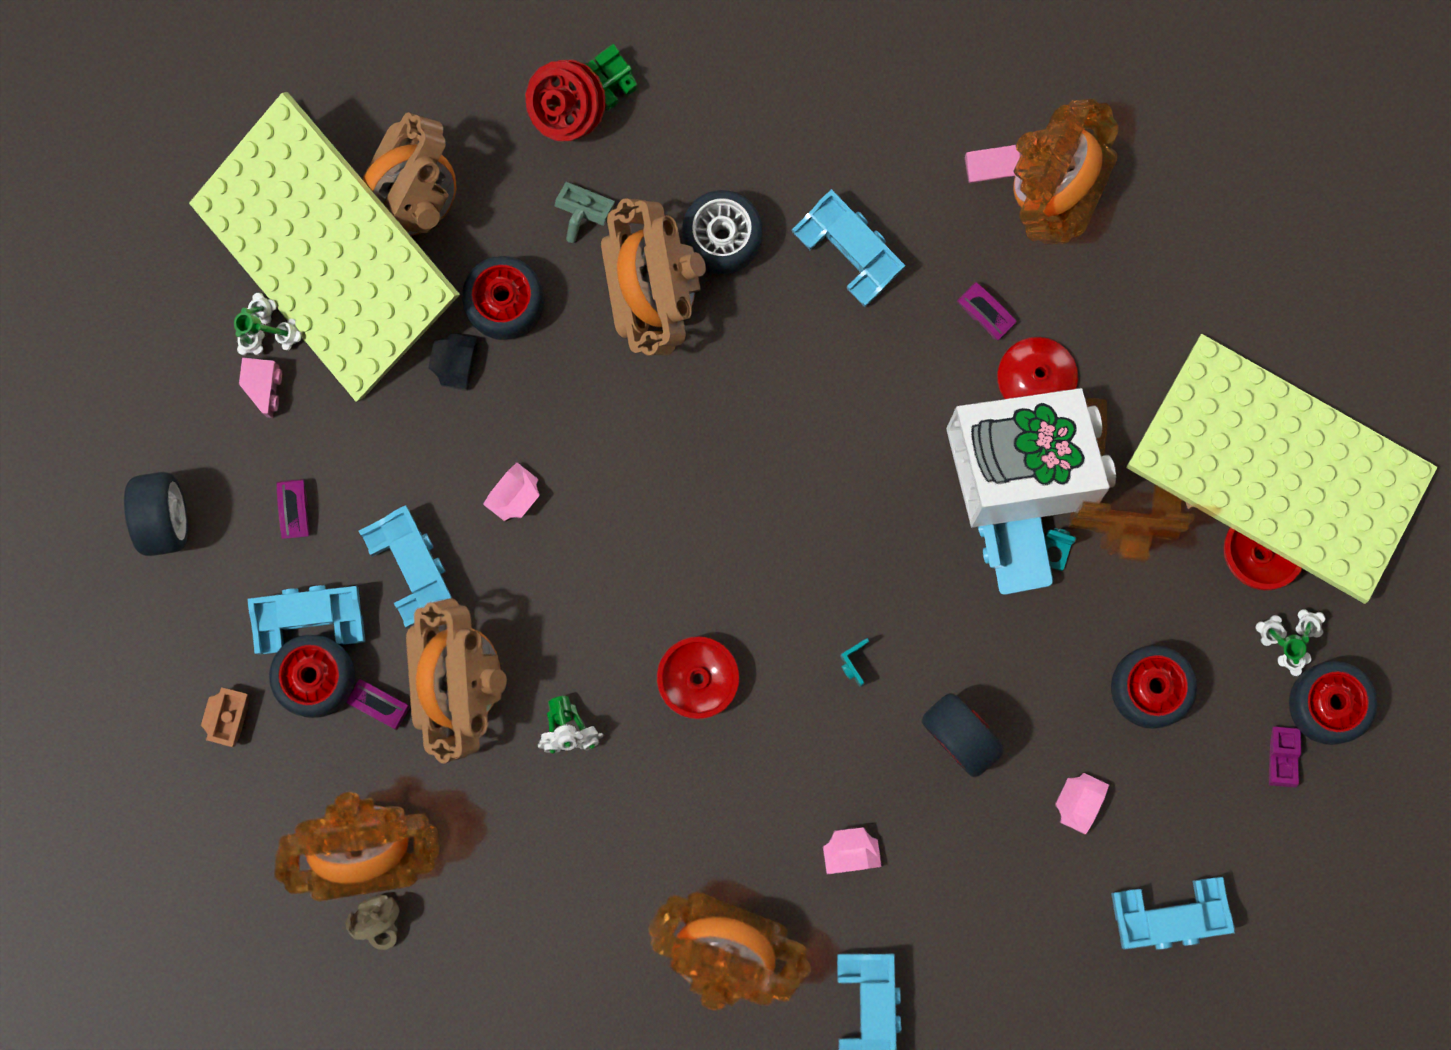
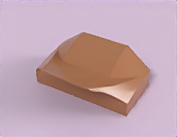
M221 687L220 693L209 697L201 726L208 734L207 741L235 747L248 710L249 694Z

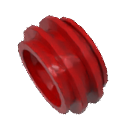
M576 60L552 61L538 68L530 78L526 91V109L533 125L544 136L556 141H572L592 133L601 122L606 107L605 91L599 77L588 65ZM559 78L560 85L557 87L554 83ZM571 83L574 84L577 90L572 88ZM569 115H572L574 118L572 124L568 123L567 118Z

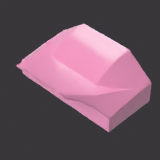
M516 463L490 492L484 502V506L504 522L512 517L522 518L540 496L536 485L539 480L519 463Z
M1085 773L1080 777L1068 778L1055 804L1061 814L1060 823L1080 833L1087 834L1102 805L1109 785Z
M864 827L834 831L830 842L823 846L827 874L881 867L878 839L872 838Z

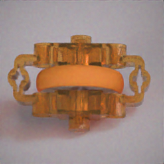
M1094 99L1073 100L1068 105H1062L1054 111L1046 129L1027 132L1017 141L1016 150L1021 155L1013 170L1015 174L1014 195L1021 207L1020 220L1026 226V234L1030 240L1042 241L1044 244H1066L1071 238L1079 237L1085 232L1118 158L1117 153L1111 148L1118 134V124L1113 119L1112 109L1109 104L1098 103ZM1091 128L1094 131V134L1091 135L1089 132L1083 129Z
M345 792L335 798V804L327 805L325 817L302 821L296 826L295 834L284 835L279 839L278 851L275 854L274 876L276 880L284 883L287 892L291 894L310 892L311 898L316 901L409 887L416 883L418 879L417 874L428 873L435 868V858L439 854L438 830L429 824L427 816L423 814L405 816L404 810L401 807L376 806L373 804L372 798L360 800L357 793ZM408 837H414V853L406 852ZM300 855H306L308 864L311 867L310 870L300 871Z
M691 893L687 899L677 895L670 896L665 905L658 909L649 924L648 930L653 937L652 948L654 951L671 958V969L681 974L690 982L689 991L702 995L701 1003L708 1009L720 1010L725 1005L733 1006L740 998L760 1005L772 1003L773 998L784 1002L788 1001L796 990L800 988L811 971V966L806 960V948L802 944L787 938L788 930L784 925L703 893ZM680 921H683L686 926L681 929L677 936H674V931ZM775 958L786 961L778 976L774 973Z

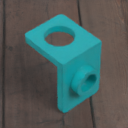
M1055 528L1054 531L1049 530L1047 532L1045 540L1047 550L1050 547L1060 549L1062 553L1061 559L1058 562L1050 561V567L1062 571L1064 570L1070 547L1076 538L1070 536L1068 531Z
M868 638L840 655L845 663L841 666L849 680L854 678L859 687L864 685V682L847 656L870 642Z

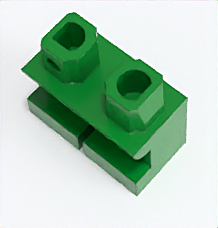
M614 44L596 56L595 62L592 59L585 64L600 79L605 91V109L607 111L618 103V99L612 93L620 87L626 96L638 89L632 74V68L627 65Z

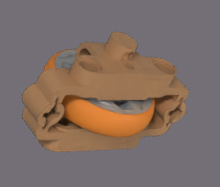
M406 113L401 122L394 123L387 130L362 180L411 236L430 232L431 228L436 226L446 215L455 197L456 177L451 164L442 155L445 148L442 123L416 114Z
M626 198L619 202L617 209L610 211L608 214L609 235L605 236L601 241L615 328L621 337H628L629 347L634 353L660 356L670 355L675 350V346L682 344L685 340L683 320L690 318L692 314L695 292L701 290L698 277L703 276L705 273V262L699 253H694L693 247L680 244L677 224L671 216L664 215L663 206L659 202ZM629 223L644 224V228L631 234ZM649 325L662 327L663 331H648Z
M453 598L429 602L424 607L415 610L414 625L409 628L406 634L412 722L416 729L422 730L425 751L430 755H434L440 763H447L465 758L479 750V737L485 734L488 727L487 713L495 702L501 700V693L506 687L507 679L505 673L500 670L499 658L491 642L482 633L471 628L470 612L465 606H459L458 602ZM447 624V629L440 632L439 625ZM446 727L452 728L455 731V735L447 737Z

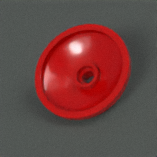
M1032 337L1015 343L1007 350L998 367L997 381L1003 398L1011 399L1076 389L1078 372L1073 357L1061 344L1048 338ZM1035 370H1043L1044 377H1037L1035 375Z
M1231 527L1225 536L1224 556L1226 563L1234 576L1251 588L1266 591L1280 589L1292 582L1302 569ZM1255 552H1260L1263 559H1258Z
M690 637L675 643L666 651L658 666L657 684L664 702L674 712L687 718L704 719L717 715L731 703L738 689L739 672L734 657L721 643L706 637ZM696 674L703 676L704 680L701 684L694 683L693 677Z

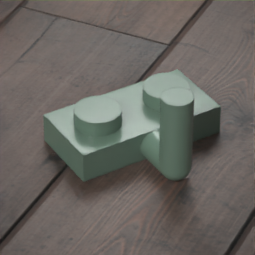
M565 182L556 198L555 207L573 213L569 221L566 240L570 243L577 241L580 222L583 218L604 226L608 214L613 210L615 201Z

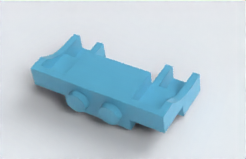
M406 505L359 530L372 557L389 548L391 549L413 593L394 603L407 629L414 625V612L417 608L424 607L429 602L452 598L442 576V573L446 571L440 559H434L430 552V549L434 548L427 533L421 534Z
M324 585L309 587L308 592L300 593L298 589L282 590V595L248 599L254 652L257 655L277 653L284 645L283 630L334 624L337 644L346 645L366 642L363 615H361L359 587L357 586L326 589Z
M1223 877L1193 881L1196 903L1152 910H1144L1141 889L1111 893L1122 949L1155 945L1156 949L1173 947L1172 942L1183 941V945L1200 943L1199 938L1234 933Z
M837 954L838 983H860L861 1038H839V1050H896V1033H901L900 1016H895V1005H900V988H895L894 954Z

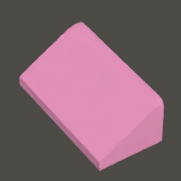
M1019 145L967 152L965 163L969 183L1015 176L1021 164Z

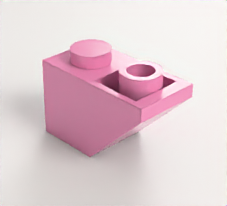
M242 358L239 385L267 418H273V411H277L279 405L276 387L281 384L282 369H279V365L275 361Z

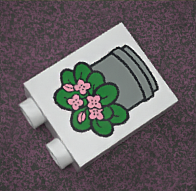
M1082 388L957 406L946 428L971 528L1096 509L1108 489L1114 487L1116 482L1113 460L1109 455L1100 456L1096 438H1100L1102 434V421L1099 410L1096 406L1087 407Z

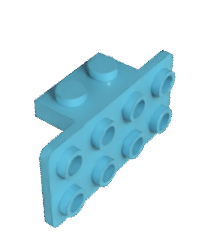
M1041 517L978 527L980 536L985 537L986 547L983 548L985 563H989L990 567L996 570L1001 594L1018 593L1049 587L1053 584Z

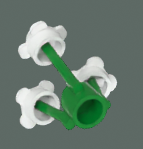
M262 293L254 294L248 308H242L241 313L234 319V328L237 331L235 335L238 337L239 345L237 351L241 355H246L247 353L260 355L263 352V347L261 346L262 339L265 336L263 331L275 334L277 342L282 343L284 350H290L294 343L301 340L302 334L295 325V319H289L287 323L282 322L277 328L261 324V322L263 324L271 322L272 311L277 307L274 300L264 298Z
M1306 609L1299 611L1298 617L1300 620L1296 626V631L1298 634L1303 635L1301 637L1290 635L1284 639L1287 632L1281 625L1282 619L1278 615H1273L1269 620L1265 622L1260 621L1256 625V630L1262 636L1261 643L1263 645L1269 646L1278 643L1283 646L1284 655L1279 656L1278 664L1287 667L1294 676L1300 675L1303 666L1311 661V655L1306 653L1305 645L1309 641V637L1314 636L1318 638L1323 634L1321 627L1325 621V615L1321 612L1310 613Z
M558 696L548 701L550 710L547 712L549 733L541 734L538 748L553 754L560 752L561 749L572 750L575 747L590 750L599 744L598 740L603 737V734H598L594 726L588 728L584 726L578 715L576 705L570 704L568 696ZM571 716H573L580 732H576L575 727L566 725L571 720ZM555 722H556L557 724H560V727H558L556 730H555Z

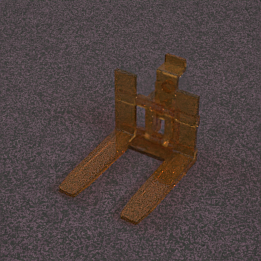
M1086 398L1087 407L1096 406L1101 416L1102 434L1100 438H1096L1100 456H1104L1107 434V401L1105 399ZM1154 484L1151 514L1110 510L1111 504L1083 501L1075 512H1070L1069 528L1088 529L1095 531V533L1104 534L1101 537L1100 548L1108 549L1107 555L1119 552L1120 559L1146 562L1150 557L1148 553L1149 547L1152 544V538L1177 541L1180 533L1188 530V525L1194 520V514L1180 513L1182 499Z

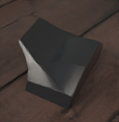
M451 333L446 338L434 340L428 368L439 378L441 386L468 391L478 338Z

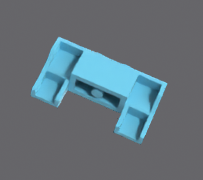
M831 189L792 229V232L809 250L816 246L825 236L861 272L847 286V289L866 307L904 270L905 265L885 245L886 240L878 231L872 232L868 228V222L859 212L854 213Z

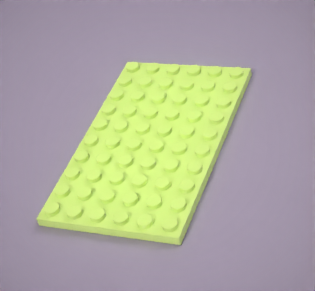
M288 92L280 94L189 203L268 298L276 302L277 308L287 320H296L295 325L298 331L301 332L302 338L356 402L362 400L460 295Z
M1201 334L1126 468L1365 604L1369 601L1437 466Z

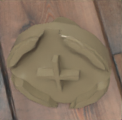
M387 895L374 896L361 902L357 906L358 911L354 914L350 912L345 925L351 937L358 940L368 939L373 947L380 950L389 949L396 943L397 930L394 921L398 917L399 907L394 898L390 897L388 899ZM386 932L390 937L382 939L376 935Z

